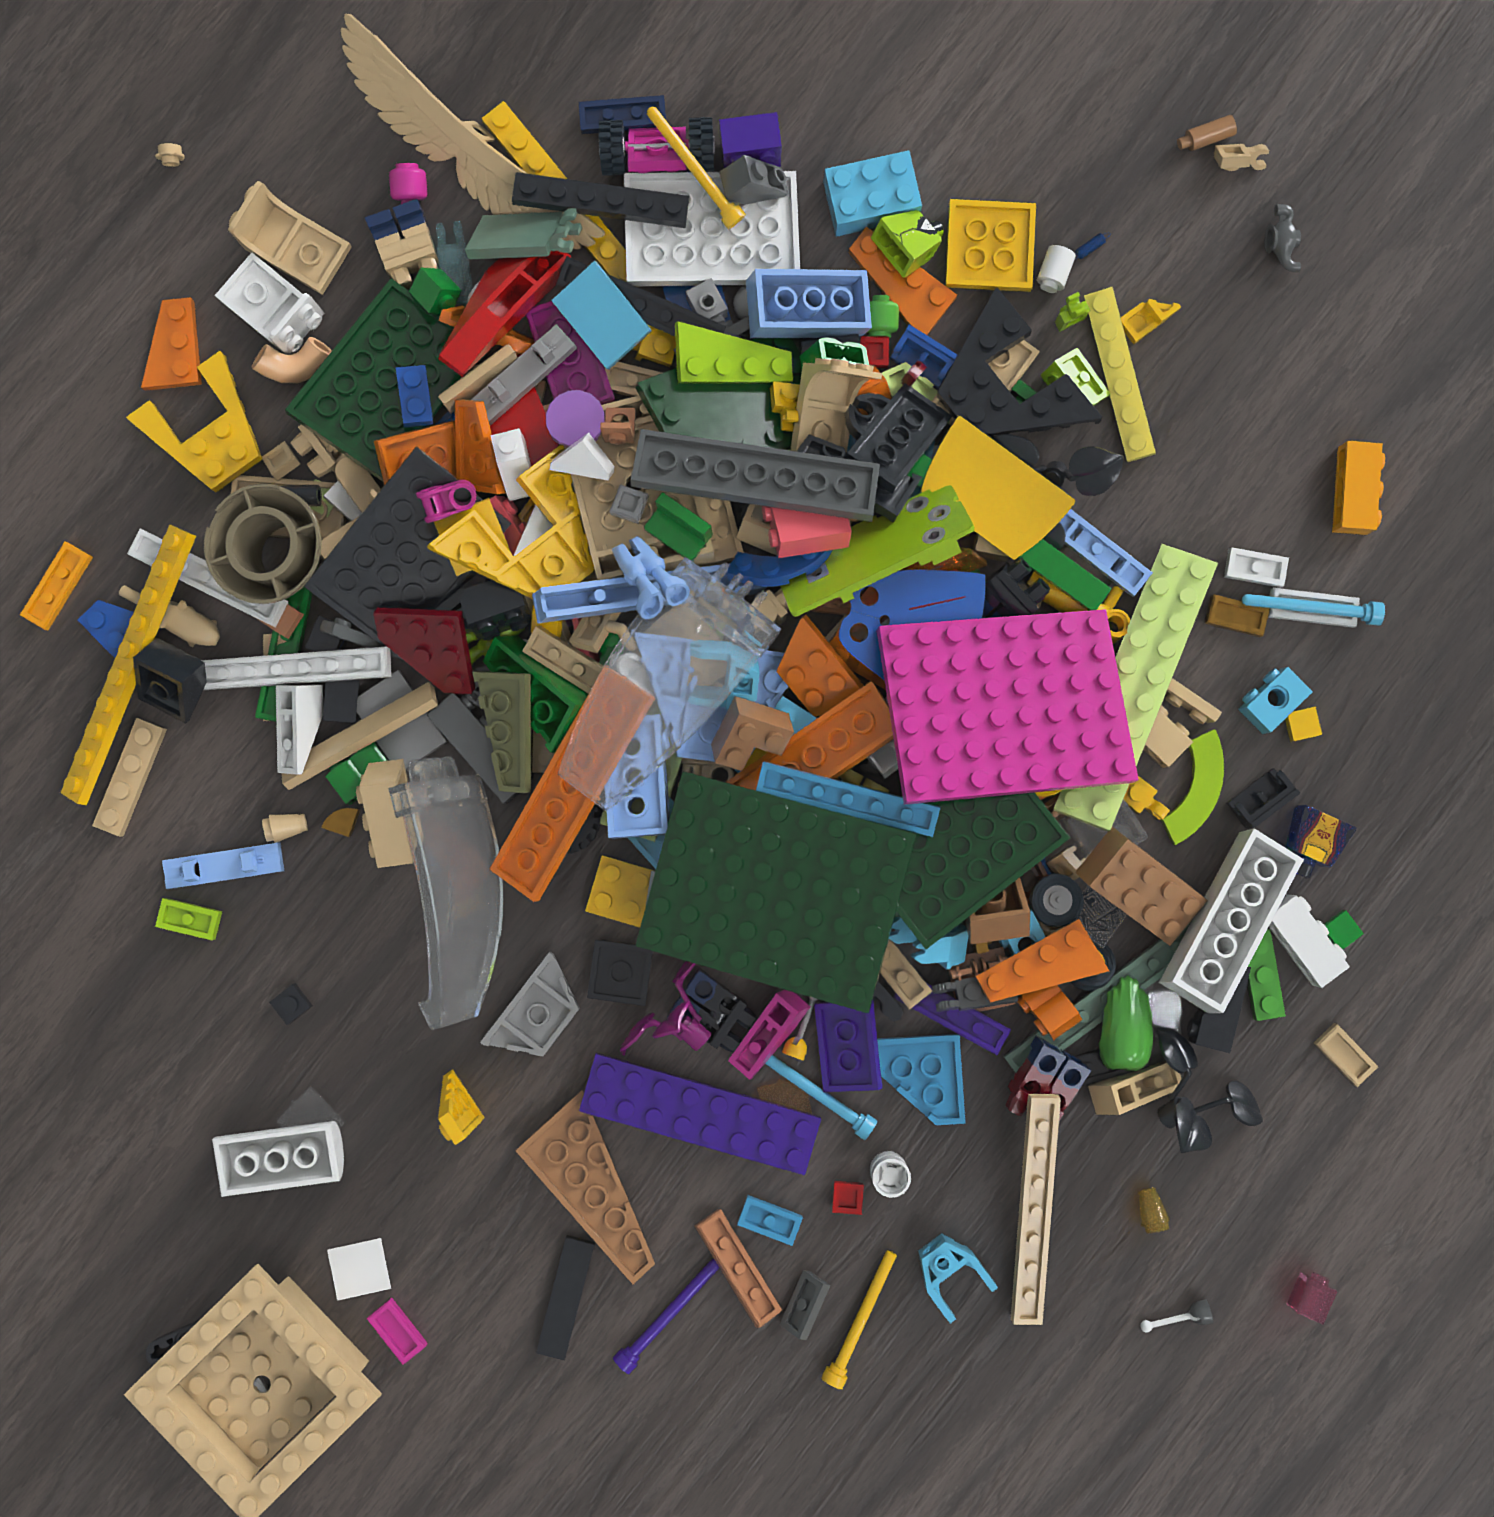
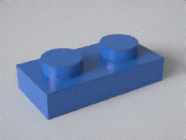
M425 365L397 367L396 375L404 428L433 425Z

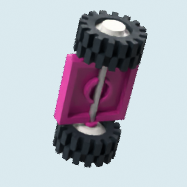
M712 117L689 118L690 142L689 139L686 140V127H672L685 146L690 149V152L706 172H714L715 139L713 136ZM623 120L599 121V154L602 176L624 175L626 173V154H628L629 172H676L686 170L684 162L657 128H629L628 141H625Z

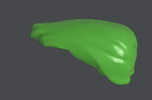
M1128 975L1120 977L1118 984L1113 986L1112 990L1107 993L1099 1050L1101 1060L1108 1069L1137 1071L1148 1063L1153 1046L1152 1011L1150 1009L1149 996L1139 987L1138 980Z

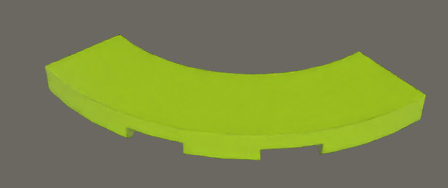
M1215 729L1192 739L1193 743L1189 746L1192 757L1193 779L1191 786L1180 804L1166 815L1163 820L1160 819L1173 845L1184 841L1203 825L1213 811L1220 796L1224 777V758L1220 739Z

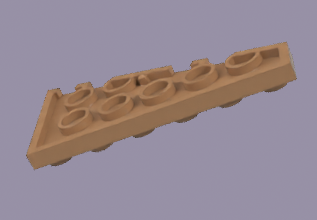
M581 1090L515 1151L626 1278L634 1284L655 1265V1262L594 1116L579 1111L584 1095L583 1090Z

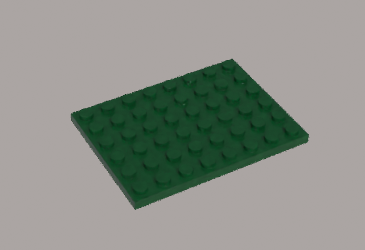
M683 771L635 946L869 1013L917 834Z

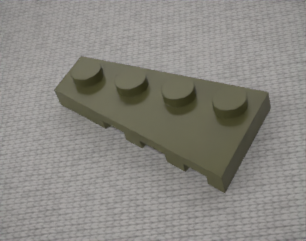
M474 671L472 672L474 682H478L481 696H478L480 708H484L488 725L485 726L487 738L490 737L493 752L491 757L499 791L531 792V674Z

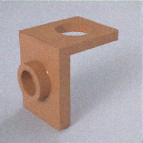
M606 408L605 422L600 423L605 443L614 445L634 443L635 408ZM617 415H624L628 418L629 423L612 422V420Z

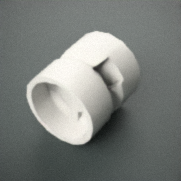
M884 1151L877 1154L872 1160L870 1176L876 1190L881 1195L892 1198L898 1197L907 1191L911 1183V1173L904 1159L898 1153Z

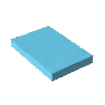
M596 261L592 262L551 300L606 369L613 367L652 332L650 327Z

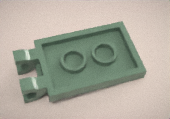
M570 208L565 210L564 213L543 212L483 215L465 248L468 259L543 257L549 256L551 251L571 253L574 247L573 241H565L562 238H566L567 235L580 234L582 230L581 223L574 224L570 222L575 220L578 214L576 208Z

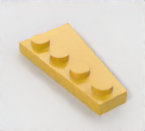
M452 1069L443 1075L438 1120L441 1123L439 1129L446 1140H452L456 1145L464 1140L485 1117Z

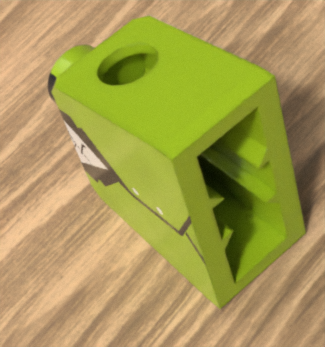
M914 210L882 217L871 239L900 275L905 278L931 260L942 242L941 237L944 230L939 221L929 223L920 211Z

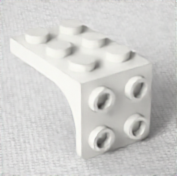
M253 252L215 294L217 299L284 354L296 352L302 346L303 338L310 330H314L320 325L322 316L325 314L309 294H302Z

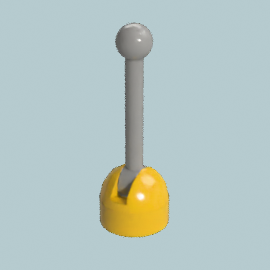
M809 997L808 1004L811 1007L803 1017L797 1036L788 1039L782 1050V1053L803 1061L807 1053V1045L803 1040V1035L815 1001L819 1000L813 997Z

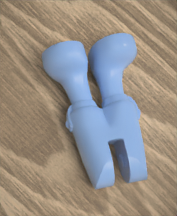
M639 536L629 540L635 556L631 555L623 543L612 548L614 557L624 574V580L628 584L638 587L639 597L636 610L642 618L651 619L657 616L663 608V597L671 606L680 605L688 598L690 589L686 582L681 578L668 574L665 571L664 559L659 557ZM647 575H650L653 578H655V580L661 588L662 594L660 593L658 588L649 581Z

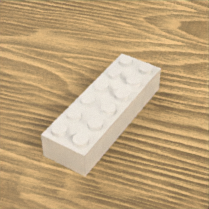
M1256 829L1239 832L1204 897L1208 901L1190 923L1159 983L1207 1013H1224L1304 859Z

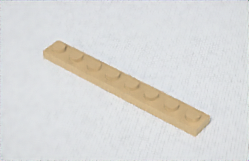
M1028 1094L1011 1321L1014 1325L1043 1324L1061 1102L1058 1094Z

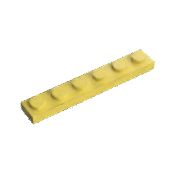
M1113 287L1084 295L1090 309L1089 317L1127 462L1155 455L1156 452Z

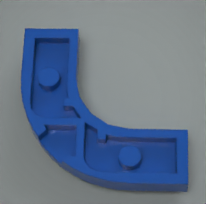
M833 550L784 558L737 552L725 573L728 581L760 587L786 585L790 583L789 579L803 573H806L808 576L824 564Z

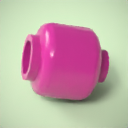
M416 163L395 164L396 168L389 172L391 198L395 201H401V204L414 199L418 201L425 200L427 198L426 172L420 169Z

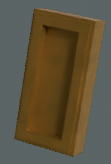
M1213 594L1210 598L1204 624L1263 637L1270 608L1246 606L1242 601Z

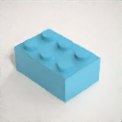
M909 150L824 170L823 184L836 237L863 231L866 226L869 229H874L877 227L880 219L885 216L914 210L921 212L922 202Z

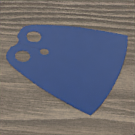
M943 570L897 571L868 585L878 591V600L874 605L867 606L862 603L860 593L864 588L853 592L854 599L849 600L851 610L849 615L842 620L839 640L852 656L884 680L877 636L878 627L883 626L880 624V617L887 615L890 619L888 625L981 619L985 600V574ZM963 596L966 597V598L957 599V600H953V601H949V602H944V603L935 604V605H931V606H927V607H922V608H918V609L909 610V608H912V607H917V606H921V605H926V604H931V603H935V602L945 601V600H949V599L959 598V597H963ZM856 623H862L868 629V636L862 642H856L850 636V629Z

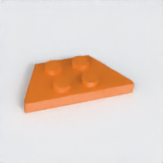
M806 614L802 616L776 672L811 715L820 716L861 689L864 685Z

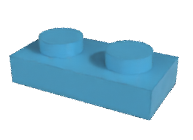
M747 1195L737 1225L793 1246L803 1216Z

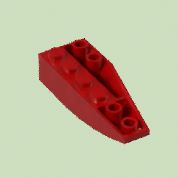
M551 251L549 256L499 258L485 271L438 359L463 377L557 285L556 283L566 256L571 258V255L559 251Z

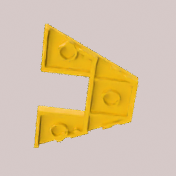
M558 446L516 479L553 525L552 528L516 556L510 553L475 509L430 542L427 548L533 599L532 593H535L542 587L580 583L595 569L592 557L588 551L589 545L586 533L584 534L576 493L572 489V477L569 473L549 470L550 463L558 454L564 451V446Z

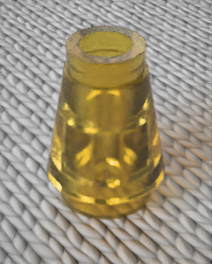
M1156 1187L1139 1190L1141 1227H1145L1147 1234L1170 1229L1168 1224L1170 1218L1156 1191Z

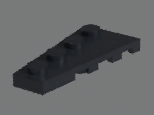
M810 434L797 450V452L845 458L847 454L844 447ZM913 473L911 477L907 475L893 494L877 484L874 511L894 522L922 477Z

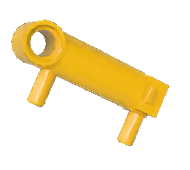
M1033 571L1027 581L1029 586L1041 578L1050 587L1049 593L1042 600L1044 603L1061 613L1088 611ZM1118 586L1112 587L1105 601L1097 609H1106L1108 622H1113L1118 627V632L1110 630L1113 644L1127 634L1130 623L1128 614L1120 609H1113L1123 593V590Z

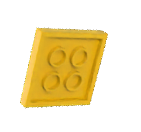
M950 199L945 286L948 288L995 290L998 287L999 290L1031 292L1033 286L1036 203Z

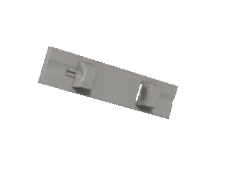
M556 324L471 400L484 401L488 421L492 425L577 349L576 345ZM537 354L540 355V357L542 358V360L544 361V363L540 360V358L537 356Z

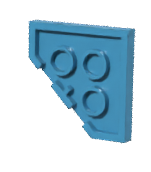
M959 1034L877 1039L882 1078L935 1125L966 1124Z

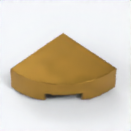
M344 808L337 810L326 818L321 828L351 837L360 809Z

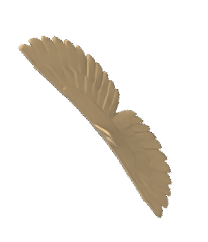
M345 14L344 19L348 29L341 28V36L347 45H343L342 49L351 61L347 63L348 68L358 78L354 80V83L362 92L368 95L365 97V100L373 107L382 111L378 113V116L384 122L392 124L390 127L393 131L400 135H405L403 137L405 142L419 145L415 149L422 154H430L428 159L434 162L446 161L456 157V172L461 187L463 189L467 187L468 193L472 198H478L482 207L487 211L490 209L493 215L562 212L513 205L512 194L515 173H528L487 143L494 141L493 135L475 121H461L407 69L377 35H373L353 15ZM474 128L480 130L484 135L478 133ZM577 214L575 220L570 222L574 224L581 223L582 230L580 234L567 235L566 238L562 239L573 241V249H581V245L587 247L595 245L596 242L592 237L601 238L605 235V231L586 215Z

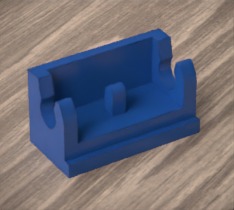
M909 324L895 346L890 359L899 365L907 362L910 366H913L917 360H920L927 366L920 376L926 377L934 384L933 387L938 389L958 355Z

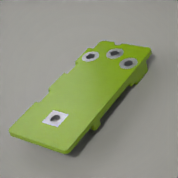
M948 485L934 492H931L929 489L908 499L894 522L884 516L877 518L875 515L872 518V522L863 521L852 526L848 548L833 550L824 564L808 576L806 573L789 579V584L781 585L792 616H799L839 596L843 603L854 599L853 592L918 561L921 566L931 561L935 566L962 553L957 540L972 533L975 527L961 501L956 502L959 498L953 487Z

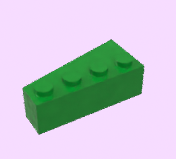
M518 635L494 637L483 662L491 672L531 674V727L536 734L540 733L547 742L545 746L549 752L555 753L588 694L522 652L526 642Z

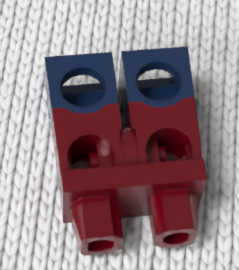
M1036 1035L1030 1044L1032 1049L1016 1072L1014 1080L1012 1079L1008 1085L1011 1094L1007 1100L1006 1107L1012 1113L1022 1116L1027 1108L1028 1094H1058L1061 1098L1060 1121L1064 1115L1063 1111L1069 1106L1091 1070L1082 1060Z

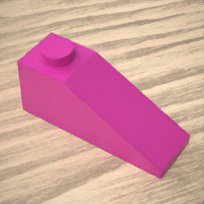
M783 990L776 993L728 1061L751 1080L793 1032L811 1006L792 991Z

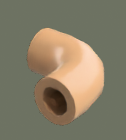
M309 337L303 347L294 354H283L265 344L256 356L252 369L264 377L279 383H301L312 377L332 350L323 342L313 337Z

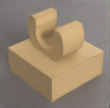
M1072 846L1053 856L1046 864L1055 874H1063L1075 880L1079 878L1075 872L1086 858L1084 857L1079 860L1073 853L1077 848Z

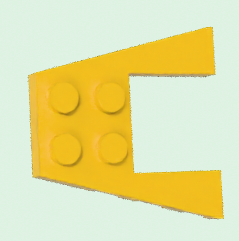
M218 351L201 363L197 368L227 412L181 444L155 404L150 400L126 417L215 493L262 460L252 428L248 424L245 415L246 411L238 396L233 375L229 371L226 356L221 351Z

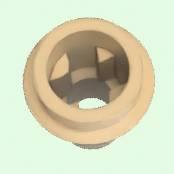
M305 814L269 815V818L262 819L267 842L274 841V843L308 831Z

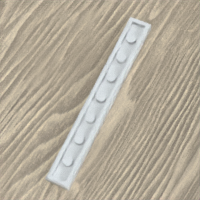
M388 647L201 660L205 662L207 683L204 690L391 677V652Z

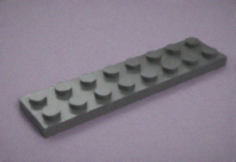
M641 429L631 475V487L872 522L880 464Z

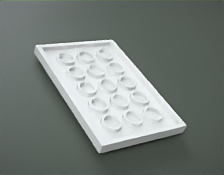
M783 171L786 176L788 195L785 197L746 205L727 199L729 203L733 202L736 206L739 205L746 214L738 224L729 230L721 221L722 216L719 214L721 210L691 172L624 173V187L689 196L686 228L625 220L627 283L634 286H697L712 278L715 285H746L747 278L755 269H800L796 171ZM706 172L725 196L720 173Z

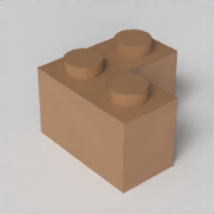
M734 696L711 743L715 763L743 771L754 747L782 756L794 733L789 713Z

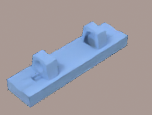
M1072 509L1061 519L1060 523L1066 534L1064 544L1132 597L1137 594L1152 575L1149 569Z
M281 843L162 860L166 889L284 871ZM196 863H199L200 877L195 873Z

